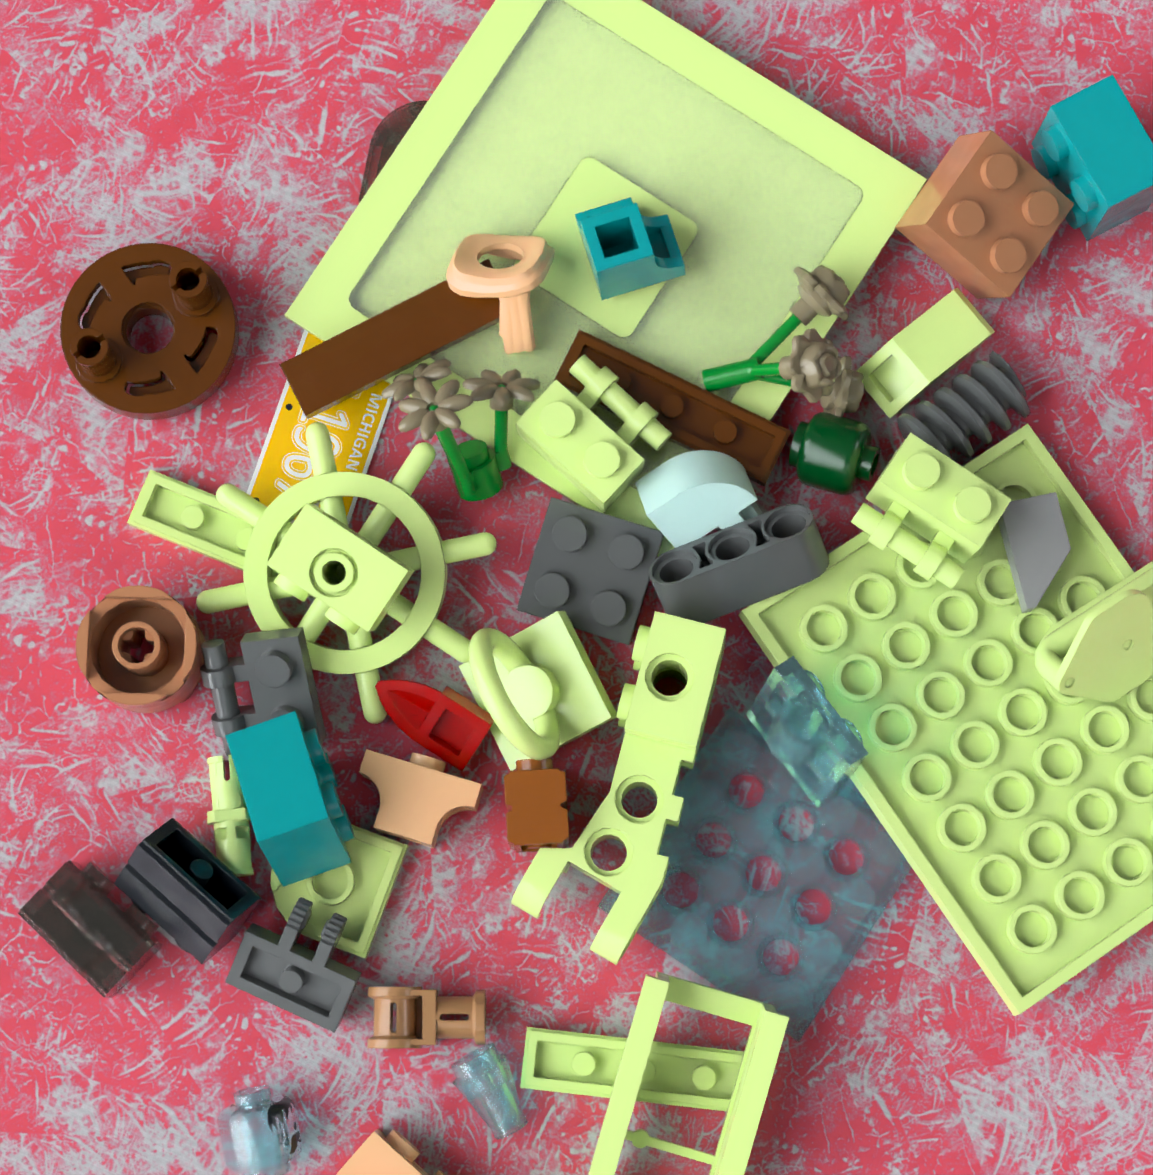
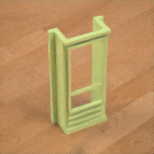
M658 971L655 977L646 974L588 1175H615L624 1140L632 1141V1144L637 1148L649 1146L711 1164L709 1175H744L789 1016L777 1013L774 1006L768 1003ZM664 1001L751 1025L715 1155L651 1137L643 1129L628 1130Z

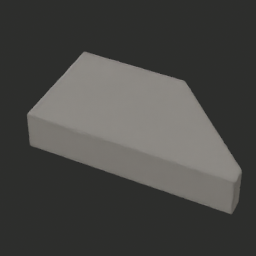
M1056 492L1011 501L998 520L1022 613L1031 612L1036 608L1071 550Z

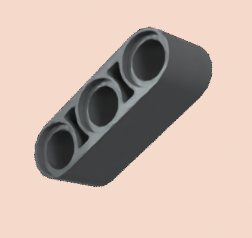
M789 504L661 554L651 564L649 577L665 614L706 623L820 577L829 565V555L810 508L802 504Z

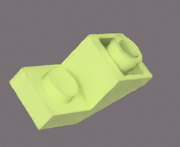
M956 288L889 340L857 372L862 373L864 376L862 380L864 389L886 415L892 418L900 413L935 380L959 365L995 331L959 288Z

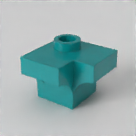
M631 197L575 214L577 226L601 300L686 275L685 264L668 214L655 217L643 216L640 214L637 203L633 204Z

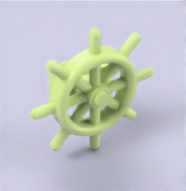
M314 422L307 427L305 433L314 477H310L288 488L268 507L233 484H223L218 488L216 492L217 501L254 526L245 552L243 566L244 582L202 591L197 596L196 605L201 612L206 614L249 605L260 630L270 631L294 628L281 611L277 599L294 596L305 602L309 594L316 597L297 626L304 629L312 669L334 674L355 673L364 718L369 723L378 724L387 715L375 687L377 682L380 681L378 668L403 657L423 638L459 662H469L470 640L437 619L446 593L447 564L490 555L495 551L497 542L495 537L488 532L442 541L438 529L429 514L411 496L435 459V449L431 444L421 442L415 445L392 482H388L363 473L337 472L329 430L323 423ZM343 497H360L377 503L358 533L348 526ZM319 502L320 508L315 506L314 504ZM297 516L294 523L292 524L291 521ZM396 517H398L410 532L416 546L385 552L378 545ZM272 569L278 572L279 575L272 576ZM421 570L420 588L414 604L400 595V592L413 572ZM386 614L401 623L396 631L380 642L373 644L371 631L377 629ZM329 620L346 630L350 649H336L316 643Z

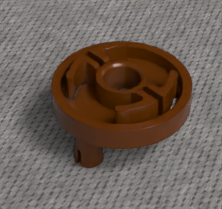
M140 243L125 246L104 255L80 275L71 288L63 307L60 338L69 369L84 390L95 401L105 408L126 417L159 420L178 416L196 408L219 389L235 361L239 342V324L234 304L225 285L215 271L203 260L175 246L158 243ZM157 263H163L171 266V270L166 266L156 265L154 267L139 268L128 272L123 271L125 269L136 266L153 265ZM100 286H102L103 288H102V289L99 291V293L95 296L94 300L92 301V303H91V305H90V307H89L88 312L85 313L84 316H83L82 326H83L84 329H82L81 326H80L81 316H82V314L84 313V311L86 310V308H87V306H88V304H89V302H90L92 296L94 295V293L97 291V289H98ZM149 315H160L167 318L172 323L173 335L170 342L163 349L154 353H142L132 347L131 332L134 325L140 319ZM208 329L216 330L218 336L216 333H209L207 341L198 357L192 362L187 361L186 357L192 359L201 348ZM162 374L165 375V380L162 383L144 387L131 386L129 394L126 393L128 384L153 383L161 380Z

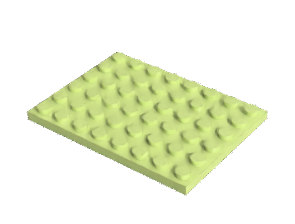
M1026 424L962 467L1011 498V501L1054 492L1057 494L1071 550L1038 605L1031 612L1022 613L1000 527L997 522L982 547L965 564L950 554H946V557L965 569L952 589L933 576L926 580L913 571L915 567L913 563L887 546L883 550L879 549L867 541L870 535L863 531L828 554L829 565L820 577L754 603L743 609L738 615L1014 1016L1026 1011L1153 921V674L1145 682L1113 702L1064 695L1049 684L1035 667V652L1041 639L1052 625L1133 574L1134 571L1029 424ZM903 523L900 524L902 528L929 545V540Z

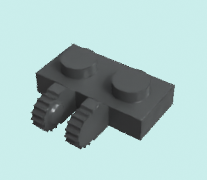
M300 897L291 912L282 936L257 924L252 923L244 934L225 983L335 1033L341 1024L362 973L331 959L347 921V918L340 914L334 913L331 919L327 920L316 952L296 943L311 917L313 902Z

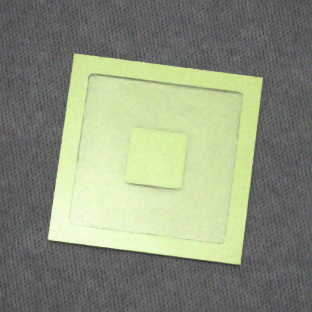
M495 0L285 313V317L324 342L447 280V269L452 256L463 239L469 235L493 234L544 238L547 244L555 249V254L543 282L530 291L531 315L536 344L533 351L505 353L503 337L499 336V323L384 381L392 384L397 375L409 373L413 375V371L419 364L427 363L430 365L441 359H447L451 362L448 368L452 374L432 382L436 391L446 382L458 380L460 388L457 394L470 396L473 390L465 389L463 382L470 378H481V372L485 369L495 371L501 378L507 371L517 369L521 373V378L537 379L540 382V388L531 390L534 394V401L527 402L513 399V408L508 410L507 449L511 463L575 504L603 513L518 435L516 428L518 419L553 383L579 329L706 390L702 370L749 359L792 315L789 309L801 298L798 291V277L793 271L797 266L809 272H812L820 265L833 270L837 276L844 280L845 285L850 291V295L844 303V306H846L896 229L895 226L917 197L927 179L642 0ZM630 197L633 204L637 203L640 214L643 216L655 217L668 214L685 264L686 275L601 300L577 226L575 214ZM484 254L478 260L480 263L489 258L494 269L511 267L521 261L490 254ZM817 314L807 326L801 323L762 364L780 362L782 357L790 356L792 353L793 337L803 335L807 329L814 328L821 338L824 339L838 316L832 314L830 317H824ZM757 380L712 391L711 393L771 421L792 388L790 386ZM490 399L473 401L470 406L454 412L461 421L460 430L476 440L484 441L488 448H494L495 410L490 408ZM599 406L592 410L615 433L624 424V421L616 414ZM639 437L631 448L644 458V470L606 510L605 514L659 530L647 517L635 482L667 460L691 451L669 440L656 451L644 439ZM665 536L658 557L675 548Z

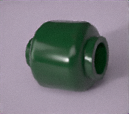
M820 412L815 414L809 423L801 421L798 425L790 448L789 465L796 467L798 479L802 484L839 495H849L857 489L861 480L872 481L879 462L880 448L871 446V431L864 422L835 416L827 412Z

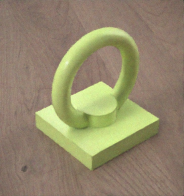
M556 611L511 637L494 628L478 630L472 636L469 643V662L459 665L478 706L489 712L494 720L490 731L510 771H516L517 760H543L552 757L560 747L611 721L617 715L566 611Z

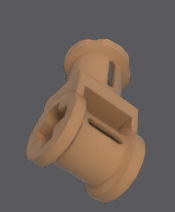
M368 987V997L374 999L373 1036L367 1039V1048H422V1045H438V1039H474L476 1045L486 1044V990H476L474 996H438V990H422V987ZM394 1003H396V1032L393 1031ZM444 1014H467L469 1019L442 1020L441 1016Z

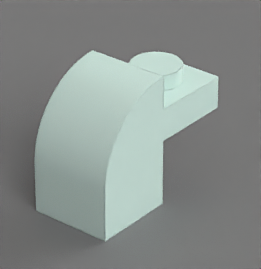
M698 450L677 455L635 482L647 517L675 548L702 538L718 526L722 530L763 514L755 502L758 499L744 466L733 457L721 452Z

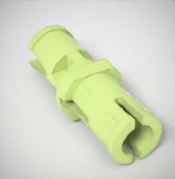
M228 755L229 780H226L223 756L207 758L213 807L212 811L207 812V824L214 827L216 857L233 871L236 877L254 875L251 862L249 824L251 820L232 756Z

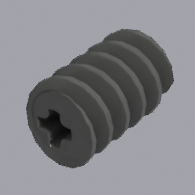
M992 351L989 354V363L978 360L972 365L971 377L967 374L957 375L952 380V390L947 387H940L933 394L934 404L925 400L920 401L914 407L915 417L910 414H902L898 417L897 423L904 439L911 432L953 460L950 451L954 448L967 458L974 454L969 437L972 435L976 436L986 445L993 441L988 427L990 422H994L1002 430L1008 431L1012 427L1007 414V410L1010 408L1023 418L1029 416L1031 412L1025 399L1026 392L1017 375L999 354Z

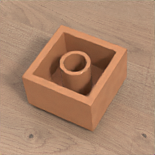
M989 130L960 135L895 228L977 299L1010 297L1074 203L996 133Z

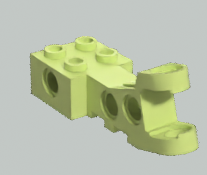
M657 611L654 613L651 627L644 625L639 627L632 653V660H634L633 670L639 671L636 685L624 684L616 718L619 719L618 727L625 729V735L610 792L572 848L539 849L511 900V904L538 919L541 915V909L557 880L563 872L567 873L570 866L620 894L590 947L591 951L615 965L618 964L663 888L669 865V857L659 855L666 825L678 828L684 806V798L674 795L681 767L693 770L694 763L696 762L725 649V628ZM666 677H675L685 684L684 690L673 696H665L654 687L656 683ZM637 787L651 790L657 798L655 810L649 816L643 818L633 817L623 809L625 795L631 789ZM606 839L619 841L627 850L625 862L621 867L612 871L599 869L592 860L594 848L599 842Z

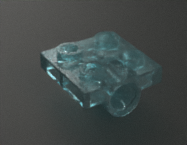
M794 656L773 669L746 713L748 719L767 742L771 753L784 764L817 809L838 795L868 755L857 728L848 719L840 717L826 699L825 690L819 679L811 671L804 670Z

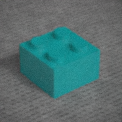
M1113 74L1050 107L1031 143L1033 146L1031 156L1038 172L1047 180L1051 178L1056 188L1074 203L1065 217L1068 224L1073 229L1080 228L1086 240L1089 241L1147 211L1153 203V143Z
M296 711L225 735L257 843L282 886L284 887L351 863L345 842L355 839V835L345 806L340 803L335 787H338V781L328 753L324 752L316 728L305 731Z

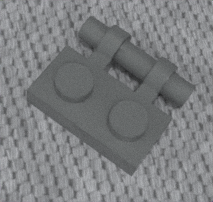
M303 627L245 633L240 641L243 656L228 657L223 639H211L201 644L205 663L200 667L203 686L211 689L216 711L211 716L215 735L222 738L227 756L231 755L225 735L296 711L305 731L316 728L320 741L323 744L326 731ZM249 681L254 705L239 706L234 683Z

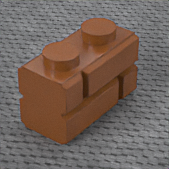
M550 758L543 760H517L516 771H510L509 774L504 776L505 805L508 810L506 813L507 842L510 849L520 853L537 852L540 848H565L569 846L565 772L560 771L559 768L553 769V762Z

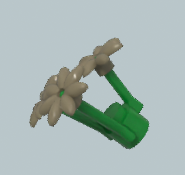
M447 359L437 360L430 365L421 363L415 368L413 375L410 373L397 375L393 383L387 386L381 395L383 399L394 397L395 402L402 400L398 403V406L402 412L408 415L400 421L399 431L407 432L420 426L421 437L425 441L431 439L436 433L446 454L457 492L461 499L480 501L497 494L503 487L501 471L507 470L512 466L507 449L508 410L513 408V399L527 402L534 401V394L531 390L540 388V382L537 379L521 378V373L517 369L507 371L503 374L502 378L495 371L485 369L481 372V378H470L463 382L465 389L473 390L470 396L457 394L460 388L458 380H450L436 391L432 382L452 374L448 368L451 362ZM409 394H411L412 397H413V398L403 399V398H405L406 396H408ZM490 399V408L495 410L494 448H488L487 444L482 440H469L458 445L450 429L459 428L461 425L460 419L454 412L470 406L473 401Z

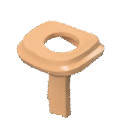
M472 234L465 237L453 254L447 269L446 278L450 289L466 297L499 298V336L503 337L505 353L531 352L535 349L530 291L545 279L553 262L555 249L549 246L544 238L537 236ZM490 254L521 261L511 267L493 269L483 266L478 260L482 255Z

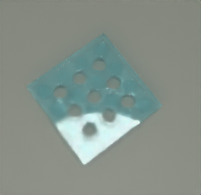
M729 708L697 756L693 770L689 769L675 789L674 795L684 798L679 826L677 828L666 825L659 855L669 857L665 880L676 873L689 875L697 885L698 893L696 900L685 908L674 907L664 898L662 888L636 934L716 988L773 1005L777 1013L789 1016L785 1034L799 1042L912 867L862 795ZM751 775L760 782L763 796L759 804L751 808H742L731 800L729 785L735 777ZM796 807L803 809L809 814L812 820V831L807 839L791 841L783 836L779 829V818L784 810ZM707 824H718L726 829L730 836V847L726 854L721 857L710 858L699 851L696 845V835L701 827ZM838 841H850L857 845L861 851L862 863L854 874H840L832 868L829 862V851L833 844ZM767 857L777 864L780 871V879L774 889L758 891L748 883L746 868L752 859ZM609 888L597 907L609 914L620 894ZM816 890L824 894L828 899L830 912L823 923L810 925L802 921L798 916L796 903L804 891ZM727 906L740 909L747 919V930L744 936L733 942L725 941L718 937L713 928V918L716 912ZM774 940L787 941L796 950V966L786 975L773 974L764 964V950Z

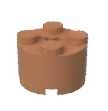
M127 586L107 594L91 611H88L81 621L77 632L76 656L78 665L87 681L99 694L115 705L136 713L164 711L189 699L201 679L200 667L205 664L201 644L205 642V639L196 620L176 599L162 590L153 587ZM142 638H146L154 646V650L152 653L145 654L143 662H139L130 654L131 648H140Z

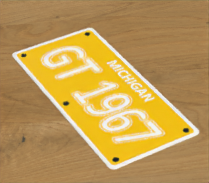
M304 330L295 356L315 347L323 341ZM286 380L247 494L268 507L288 488L310 477H314L305 435L307 427L314 422L323 423L329 430L337 472L367 474L393 397L383 399L381 395L382 391L390 384L382 381L307 419ZM343 497L348 525L358 497ZM319 502L314 504L315 506L320 508ZM297 516L291 521L292 524L294 523Z

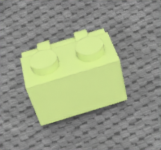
M584 354L569 370L585 386L582 392L575 397L558 380H555L518 419L516 428L518 435L605 513L644 471V458L631 448L633 443L641 437L657 451L666 443L672 433L656 419L659 413L647 402H643L640 405L617 384L619 377L607 366L600 369ZM600 401L624 421V424L616 433L592 412Z
M910 432L865 498L885 511L884 515L863 502L851 523L869 534L870 537L867 541L879 549L883 550L887 546L915 565L913 571L926 580L933 576L952 589L965 569L946 557V554H950L965 564L982 547L1012 499ZM903 523L929 540V545L902 528L900 524Z

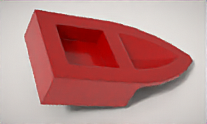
M399 679L380 680L375 685L385 711L397 727L412 740L460 771L464 770L494 723L489 712L448 686L441 692L426 684Z

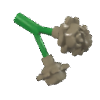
M823 265L818 266L812 272L797 266L793 271L798 277V291L801 298L789 309L792 315L749 359L702 370L703 382L706 390L709 392L758 380L790 386L794 392L804 394L809 403L820 401L823 412L843 417L844 413H855L859 408L864 392V384L862 383L864 376L860 372L851 370L852 361L850 356H838V350L833 346V342L830 339L821 338L814 328L807 329L803 335L793 337L792 353L790 356L782 357L780 362L762 364L801 323L807 326L817 314L824 317H830L832 314L837 315L844 321L849 318L844 303L850 295V291L845 285L844 280L837 276L833 270Z

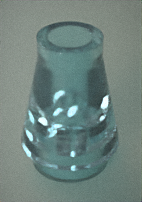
M494 1043L471 1051L451 1065L457 1077L453 1081L454 1086L490 1127L497 1140L517 1132L528 1123L521 1108L507 1055L505 1053L499 1054Z

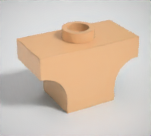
M366 749L359 771L364 778L369 779L377 786L380 794V807L374 828L378 832L431 848H435L440 829L450 816L461 811L477 812L484 790L483 786L480 783L444 773L445 762L413 752L410 761L407 762Z

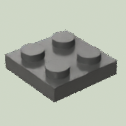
M551 497L516 610L543 619L556 611H566L575 629L630 645L651 580L649 568L658 557L664 535L659 530Z

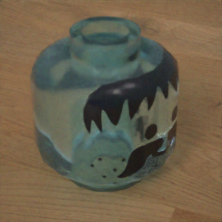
M268 1085L248 1087L233 1094L235 1103L228 1105L217 1116L220 1140L227 1167L231 1171L243 1173V1175H283L291 1170L290 1162L295 1160L302 1152V1140L296 1109L292 1100L283 1095H271L270 1086Z

